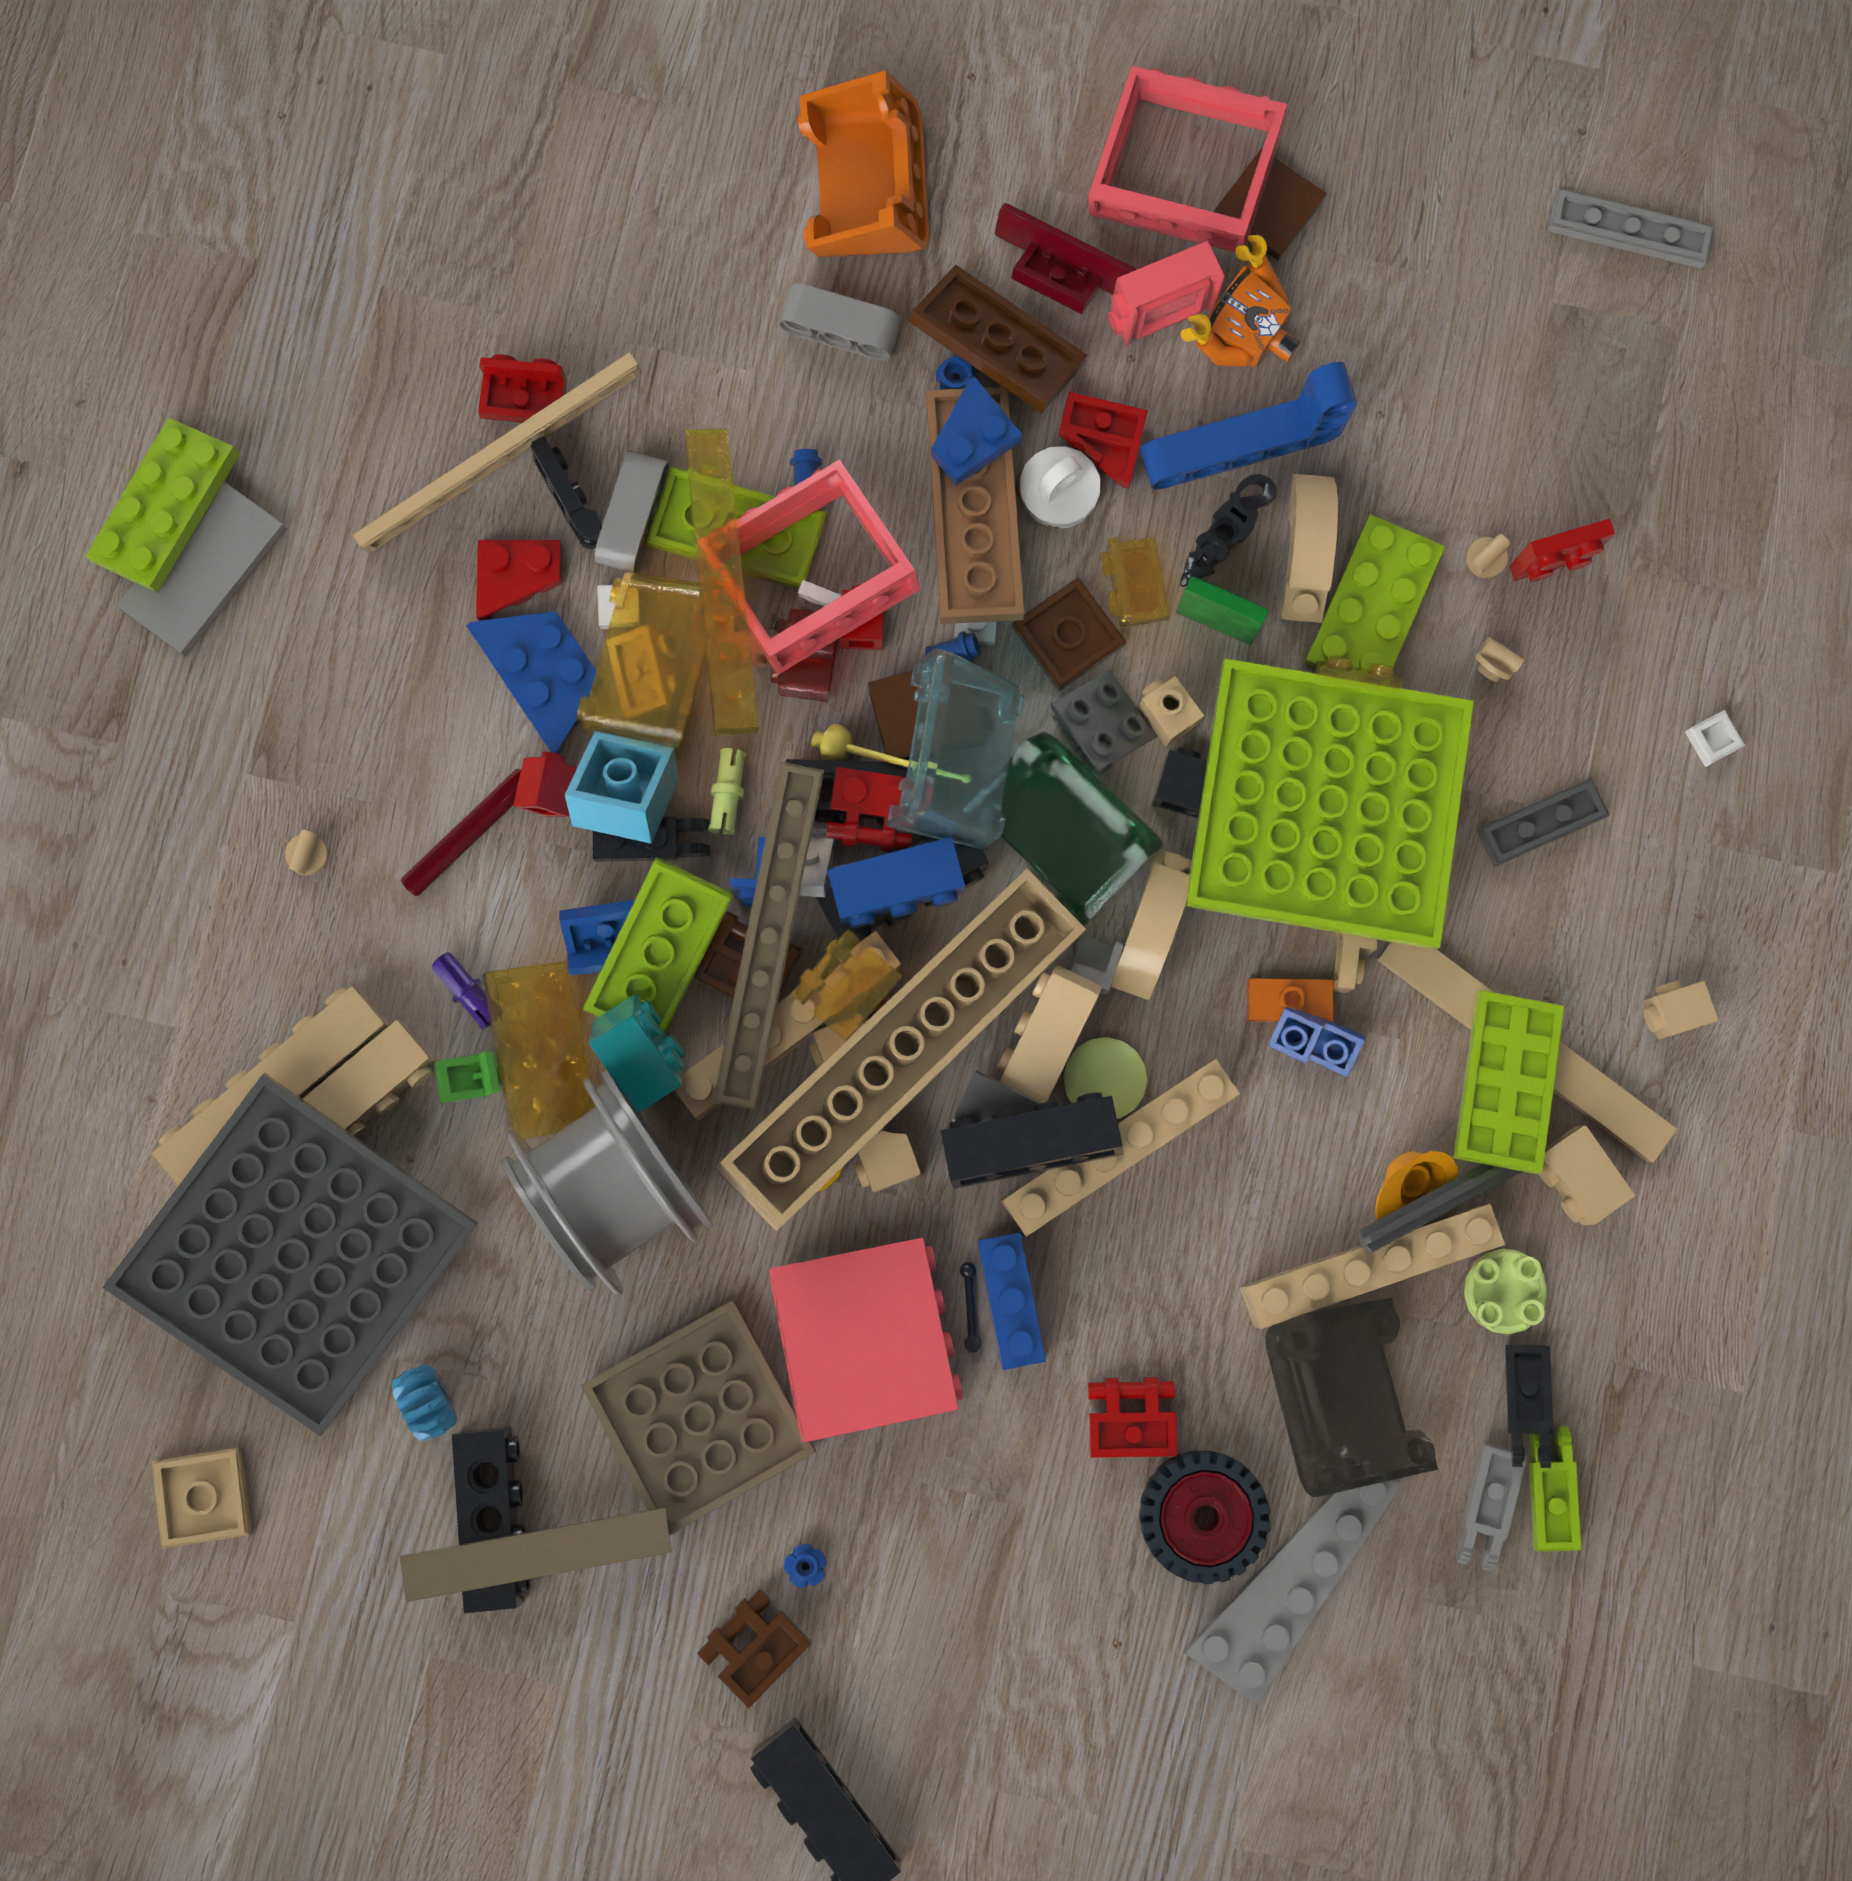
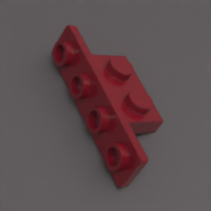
M1004 203L999 210L995 235L1025 250L1013 268L1011 279L1080 314L1084 313L1099 289L1114 295L1117 278L1137 270L1132 265L1008 203Z

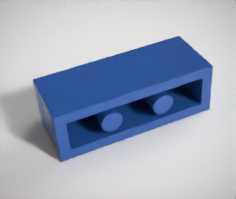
M952 837L827 869L841 925L850 923L851 928L873 924L876 922L875 916L889 912L892 913L894 918L912 914L917 911L916 905L933 901L934 907L951 904L959 900L957 894L964 893L965 883Z
M1021 1232L977 1241L1001 1368L1007 1370L1046 1362Z

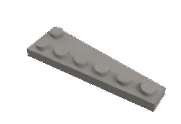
M1362 1459L1322 1501L1320 1507L1311 1513L1297 1528L1298 1531L1283 1547L1276 1550L1268 1559L1269 1562L1254 1578L1247 1581L1238 1591L1239 1594L1222 1612L1219 1611L1188 1644L1184 1653L1258 1705L1402 1485L1368 1461Z

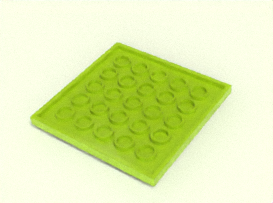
M1225 658L1221 668L1185 907L1430 949L1440 948L1474 701Z

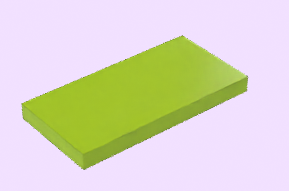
M671 466L646 541L647 546L704 562L697 543L713 534L712 531L723 529L738 520L747 510L758 508L775 498V496ZM816 510L725 564V569L799 590L802 581L808 580L827 519V511Z
M655 857L583 1006V1010L599 1017L636 993L642 1003L648 1000L654 1006L661 1018V1022L658 1025L665 1034L733 897V893Z

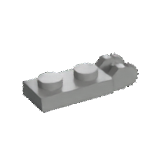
M1484 1442L1481 1443L1461 1523L1463 1530L1458 1540L1455 1556L1456 1562L1468 1564L1473 1554L1477 1532L1489 1535L1482 1554L1483 1570L1494 1572L1500 1557L1503 1541H1507L1527 1455H1525L1523 1467H1512L1511 1450Z

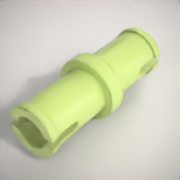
M733 748L720 749L717 781L711 786V795L714 796L708 831L718 834L719 830H721L722 818H724L722 835L730 836L735 834L738 803L744 797V789L741 787L747 753L737 749L736 754H734L733 765H731Z

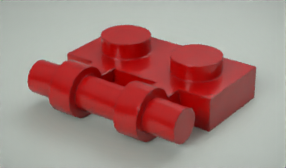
M836 767L830 809L844 811L847 814L845 824L828 821L826 838L841 840L842 845L855 847V843L880 846V851L893 852V848L901 850L910 848L912 834L896 832L897 820L914 822L920 779ZM860 814L884 817L883 830L858 826Z
M1143 1377V1381L1119 1382L1118 1378H1105L1104 1382H1088V1400H1105L1106 1412L1088 1413L1090 1458L1177 1456L1176 1412L1159 1411L1158 1399L1175 1398L1174 1381H1157V1377ZM1120 1399H1143L1144 1412H1120Z

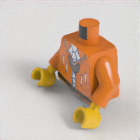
M1259 235L1248 236V241L1252 245L1251 253L1245 245H1239L1236 248L1235 253L1238 259L1250 261L1249 268L1243 265L1208 317L1203 314L1188 316L1187 319L1194 325L1195 330L1187 328L1181 331V338L1184 341H1196V346L1217 366L1244 367L1248 365L1250 367H1257L1268 350L1288 363L1301 343L1300 340L1283 330L1292 309L1288 305L1289 300L1268 258L1264 257L1267 251V244L1265 239Z

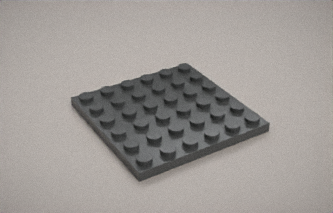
M264 1073L102 1288L310 1430L322 1436L476 1228L478 1222Z

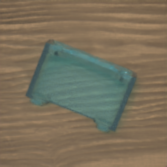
M935 648L913 666L910 685L919 687L914 694V700L919 701L907 776L899 783V790H903L900 806L893 804L890 806L887 827L937 839L952 837L954 843L983 849L989 846L994 839H999L1004 829L1005 816L1001 814L1015 720L1021 714L1024 695L1019 693V686L1016 683L952 652Z

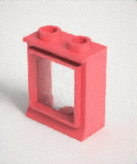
M1208 240L1117 278L1114 295L1111 296L1112 304L1110 312H1108V320L1114 334H1121L1126 346L1131 344L1132 337L1138 340L1186 320L1188 316L1200 314L1203 312V309L1213 310L1225 276Z

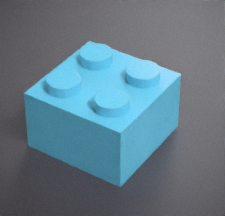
M594 731L565 793L572 826L652 843L679 782L674 748Z

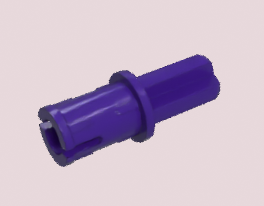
M446 952L433 962L432 970L454 995L453 1002H460L477 1022L481 1030L492 1025L496 1021V1017H501L503 1014L502 1010L492 1002L479 986L481 984L479 978L474 980L452 953Z

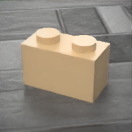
M1586 1125L1571 1128L1546 1146L1543 1172L1539 1176L1549 1187L1555 1186L1564 1199L1561 1202V1206L1573 1222H1580L1582 1226L1595 1225L1636 1196Z

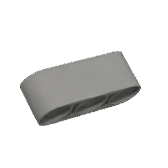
M794 283L790 287L778 324L784 331L797 337L868 358L886 361L891 358L903 320L901 316L887 308L810 285Z
M633 451L626 453L595 550L596 563L635 574L638 572L647 547L646 541L669 473L670 465L668 461Z

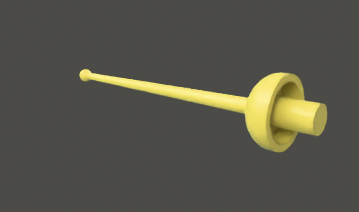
M832 724L825 733L815 732L812 737V747L820 749L822 760L846 761L850 754L960 780L963 784H967L970 781L968 775H957L853 745L850 731L840 724Z

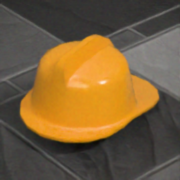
M1409 1151L1396 1157L1386 1170L1382 1188L1377 1196L1375 1206L1376 1219L1378 1220L1459 1177L1458 1166L1454 1159L1442 1151H1429L1426 1153Z

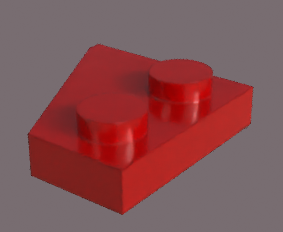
M1068 392L1058 435L1073 448L1081 451L1094 465L1121 487L1129 489L1148 410Z
M478 540L476 618L478 621L489 620L492 618V614L512 604L516 607L530 600L534 594L539 592L545 593L562 584V543L560 540Z

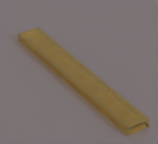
M685 429V447L714 735L757 734L759 723L727 429Z

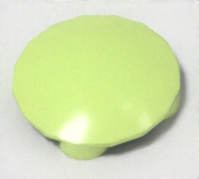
M1109 1037L1090 1039L1077 1047L1067 1060L1062 1077L1065 1093L1071 1103H1077V1097L1088 1093L1100 1092L1103 1097L1112 1096L1117 1119H1121L1135 1110L1144 1097L1147 1085L1145 1064L1137 1051L1125 1042Z
M1502 1248L1485 1253L1473 1263L1466 1276L1464 1296L1468 1310L1478 1324L1492 1332L1510 1335L1525 1331L1531 1325L1540 1323L1544 1318L1548 1288L1541 1264L1537 1259L1517 1250Z

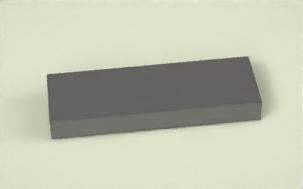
M1591 778L1482 826L1476 831L1493 866L1497 867L1603 820L1610 815Z

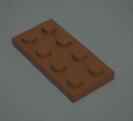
M957 265L912 310L909 319L911 324L1040 413L1049 406L1082 368L1088 356Z

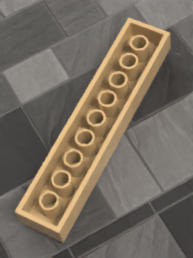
M1025 869L717 1165L716 1169L777 1231L1065 951L1086 928L1028 869Z

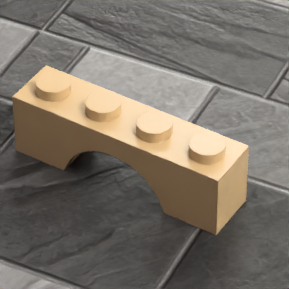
M861 1014L813 1032L816 1043L809 1045L817 1069L864 1025ZM880 1130L858 1152L861 1162L854 1164L862 1188L871 1185L874 1194L921 1176L906 1134Z

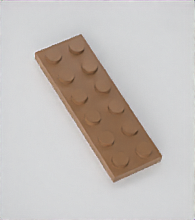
M1004 387L985 388L1010 419L1008 390ZM964 389L926 390L940 624L1023 620L1024 604L1012 448L955 486L931 456V448Z

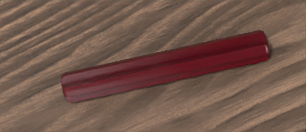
M515 769L401 878L402 885L412 895H420L513 806L521 769Z

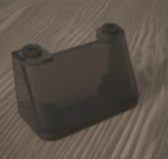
M1392 1297L1308 1312L1274 1324L1267 1330L1265 1337L1266 1351L1302 1487L1311 1497L1325 1496L1438 1470L1432 1441L1419 1429L1407 1431L1405 1429L1383 1346L1395 1341L1400 1328V1320L1395 1311Z

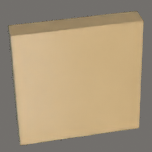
M242 1447L152 1461L161 1549L252 1534Z

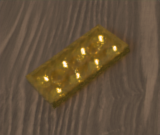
M567 961L485 972L482 976L509 1130H515L524 1140L555 1135L595 1107L594 1101L584 1085V1080L586 1078L590 1079L572 977L568 971Z

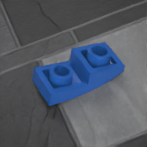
M1285 1007L1268 1046L1304 1063L1311 1060L1348 1077L1367 1036L1324 1018Z

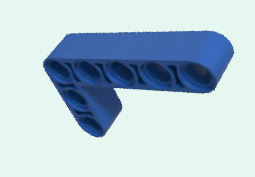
M1333 362L1323 365L1308 375L1303 389L1296 400L1160 437L1141 446L1139 450L1151 488L1154 490L1169 488L1330 442L1342 434L1357 406V400L1345 363Z

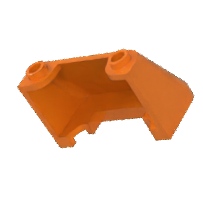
M886 70L800 95V113L797 117L798 126L802 135L808 137L817 146L821 215L808 218L807 226L803 230L807 249L818 257L899 254L926 249L929 245V219L923 120L920 107L914 96Z

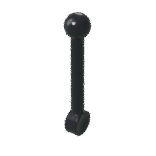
M965 1262L960 1267V1274L964 1278L968 1329V1336L964 1341V1345L967 1351L977 1352L981 1347V1340L976 1335L973 1277L976 1274V1267L971 1262Z

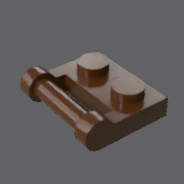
M727 911L693 978L733 998L742 954L725 945L730 936L745 942L748 925L739 922V916ZM794 943L789 944L780 993L803 950L802 947Z

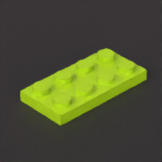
M168 417L85 557L96 565L158 593L241 453L230 444Z
M1369 514L1304 664L1334 677L1385 686L1445 546Z
M1483 990L1476 993L1453 1158L1533 1174L1543 1172L1565 1006Z

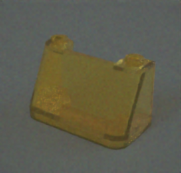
M625 572L623 579L615 578L609 602L615 603L592 689L589 697H581L576 720L583 721V734L593 736L594 731L673 747L676 759L680 760L685 741L684 735L689 723L690 711L710 638L713 635L714 623H717L721 610L723 588L707 583Z

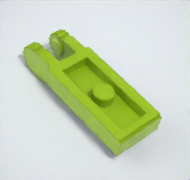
M1558 1426L1556 1429L1555 1445L1559 1461H1551V1468H1540L1537 1456L1539 1434H1528L1529 1453L1532 1460L1529 1461L1533 1549L1535 1551L1581 1550L1577 1465L1573 1461L1572 1439L1569 1427Z

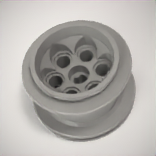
M605 1070L601 1073L605 1082L597 1087L590 1079L586 1078L584 1080V1085L595 1103L593 1109L534 1149L515 1130L508 1131V1139L518 1160L514 1162L507 1156L501 1160V1164L528 1212L579 1282L588 1291H592L597 1287L594 1278L599 1276L616 1295H621L623 1287L612 1267L614 1264L674 1223L678 1224L693 1243L698 1242V1236L694 1231L695 1227L703 1223L707 1229H710L714 1225L641 1114L633 1107L609 1071Z

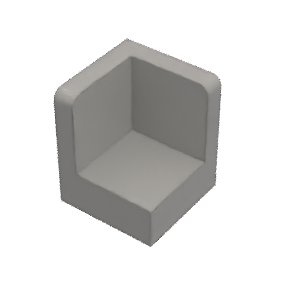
M1082 936L1079 940L1070 971L1101 985L1100 994L1106 996L1110 989L1124 943L1116 941L1112 945Z

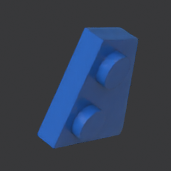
M973 376L966 384L931 448V456L954 485L957 486L1020 443L1022 433L976 377Z

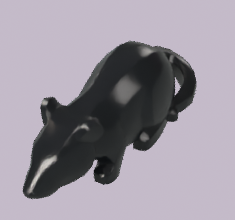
M1261 474L1250 475L1240 482L1235 493H1230V499L1214 513L1209 529L1197 537L1195 551H1190L1186 559L1180 586H1187L1190 577L1195 576L1202 579L1214 574V566L1223 562L1235 545L1246 540L1257 522L1259 516L1257 510L1268 506L1277 496V487L1271 478ZM1249 485H1258L1262 488V493L1259 495L1240 497V492Z

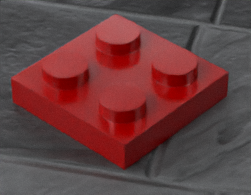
M1610 518L1531 541L1509 566L1514 581L1529 578L1530 582H1537L1554 574L1553 570L1567 566L1569 571L1588 566L1593 562L1592 558L1605 550L1604 545L1615 535Z

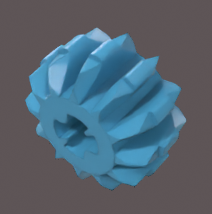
M428 1364L415 1368L412 1367L402 1372L401 1376L393 1380L392 1390L398 1404L397 1407L400 1409L403 1419L406 1421L409 1430L413 1432L415 1438L420 1441L437 1438L456 1425V1410L446 1391V1387L433 1367Z

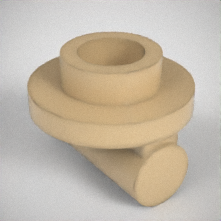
M1498 534L1495 538L1483 537L1474 541L1466 553V564L1469 570L1481 578H1493L1499 575L1508 562L1506 549L1510 547V541L1502 534Z
M1490 637L1484 641L1480 651L1475 656V659L1480 663L1477 670L1494 682H1498L1500 678L1510 680L1524 662L1522 657Z
M302 829L299 835L290 840L285 850L288 869L300 875H313L323 869L328 860V849L324 841L318 837V834Z

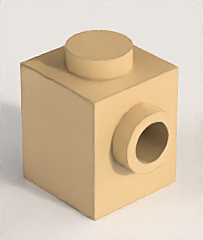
M1176 676L1167 682L1159 678L1141 692L1144 697L1141 699L1137 709L1166 748L1198 727L1204 718V714Z
M1680 980L1655 987L1657 996L1644 1000L1646 1006L1643 1012L1644 1019L1649 1030L1652 1033L1655 1032L1657 1040L1719 1021L1705 981L1683 988Z

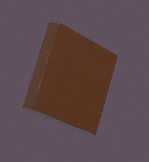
M1262 148L1216 207L1214 213L1240 219ZM1274 158L1250 235L1263 237L1267 244L1266 252L1279 260L1324 201L1327 193Z
M1079 577L1025 613L1023 620L1014 621L1011 625L1012 629L1059 692L1119 651L1127 643Z

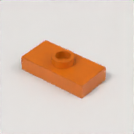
M1249 978L1247 980V1022H1278L1285 1007L1297 1009L1334 1022L1333 980Z

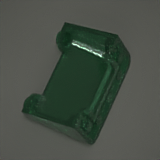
M1041 732L1025 739L961 811L968 819L967 822L972 831L982 838L987 836L997 838L1001 836L1059 892L1056 896L1058 901L1084 927L1163 847L1159 836L1058 739L1046 732Z

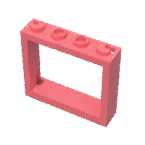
M1131 66L1088 195L1089 215L1196 243L1208 240L1211 247L1236 252L1237 246L1247 245L1248 236H1250L1286 124L1287 104L1269 100L1270 96L1266 95L1257 97L1241 93L1238 89L1231 86L1217 87L1204 84L1190 76L1180 78L1164 74L1154 67L1153 70ZM1140 100L1268 132L1240 219L1112 187Z
M840 459L822 470L818 468L809 478L794 487L791 486L781 490L772 500L758 508L747 510L738 520L723 529L712 531L713 534L697 543L705 564L777 675L921 590L915 569ZM842 496L890 568L770 639L724 565Z

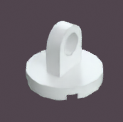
M1067 446L1049 447L1036 453L1025 464L1019 481L1020 500L1026 513L1037 523L1047 527L1050 525L1059 528H1070L1084 522L1094 511L1101 492L1100 476L1094 463L1081 451Z

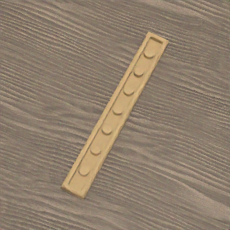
M627 353L352 536L361 548L374 552L530 449L531 442L542 437L547 438L641 376L642 371L631 353Z
M1389 942L1377 958V961L1470 1030L1472 1029L1476 993L1480 990L1493 992L1437 949ZM1560 1042L1553 1092L1646 1162L1654 1163L1678 1129Z

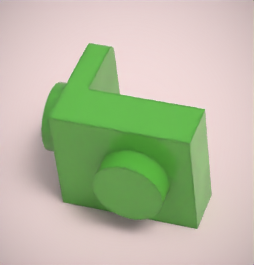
M493 1050L484 1051L476 1055L433 1062L440 1104L489 1097L500 1092L499 1085L503 1084L504 1080L503 1068L500 1060H495Z

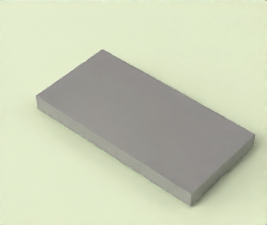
M223 482L159 592L156 593L134 582L116 606L183 656H186L282 535L286 527L226 482Z

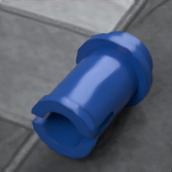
M797 449L794 451V457L790 459V465L794 466V486L812 476L818 467L822 465V459L818 457L817 450Z
M965 631L959 632V637L925 648L929 666L964 657L971 664L975 662L976 657L981 656L980 645L973 632L967 634Z

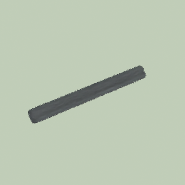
M1481 1164L1363 1227L1357 1233L1359 1244L1369 1253L1375 1252L1523 1171Z

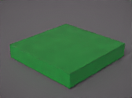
M1193 576L1190 577L1176 613L1251 645L1269 610Z

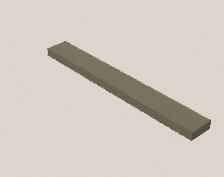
M786 762L780 763L713 1102L752 1110H756L824 770Z

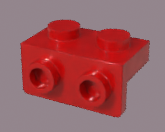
M495 354L492 358H480L479 367L483 373L478 414L481 419L523 423L566 394L567 378L562 366L557 365L552 360L537 358L533 362L517 361L514 357L504 354Z

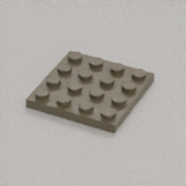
M734 1299L581 1384L646 1509L665 1507L669 1535L674 1534L816 1453L811 1441L801 1442L796 1413Z

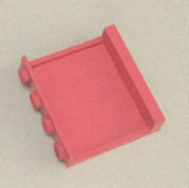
M923 1238L774 1267L768 1270L801 1442L815 1441L959 1410L957 1400L963 1399L962 1387L958 1374L951 1375L948 1357L954 1356L953 1343L949 1331L942 1332L939 1317L940 1314H945L944 1300L940 1288H933L930 1273L936 1271L935 1256L931 1246L925 1247Z

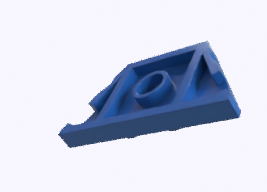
M553 611L475 621L467 624V628L549 750L553 753L561 754L564 749V742L573 727L579 724L585 713L586 705L589 700L595 697L603 680L558 613Z

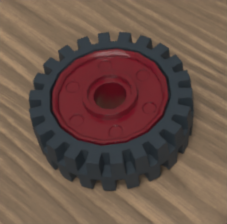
M1194 1450L1170 1458L1171 1460L1158 1467L1156 1473L1149 1478L1146 1483V1489L1141 1496L1139 1520L1147 1547L1164 1568L1174 1575L1193 1583L1213 1584V1582L1229 1581L1235 1575L1240 1576L1247 1571L1246 1568L1250 1564H1254L1259 1558L1260 1550L1264 1549L1267 1543V1532H1270V1507L1263 1487L1247 1467L1234 1458L1222 1453ZM1203 1505H1210L1215 1511L1213 1523L1208 1527H1197L1194 1523L1196 1509Z

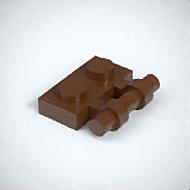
M761 1589L749 1600L744 1598L735 1607L737 1612L721 1629L715 1627L707 1636L709 1641L697 1652L700 1658L708 1665L720 1654L729 1662L719 1673L718 1678L748 1709L812 1643L782 1610L770 1622L761 1615V1612L771 1602L769 1596ZM749 1625L757 1635L740 1651L734 1645L733 1640Z

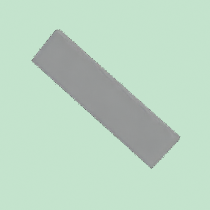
M1558 188L1554 195L1546 231L1703 269L1707 264L1715 226Z

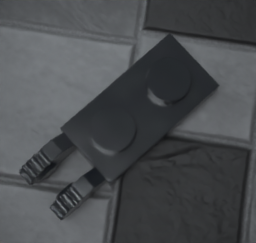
M545 437L531 442L533 462L577 540L587 550L596 548L602 528L601 521H599V517L594 510L583 507L587 504V499L578 482L570 483L564 472L568 469V466L560 449L557 446L551 449Z
M663 817L652 843L593 831L594 862L654 861L655 857L663 861H678V857L710 856V845L704 843L678 845V832L698 833L707 831L710 820L706 818L677 819V817Z
M1505 1345L1508 1433H1511L1512 1467H1523V1462L1525 1461L1522 1434H1539L1537 1456L1540 1468H1551L1550 1434H1553L1550 1346Z

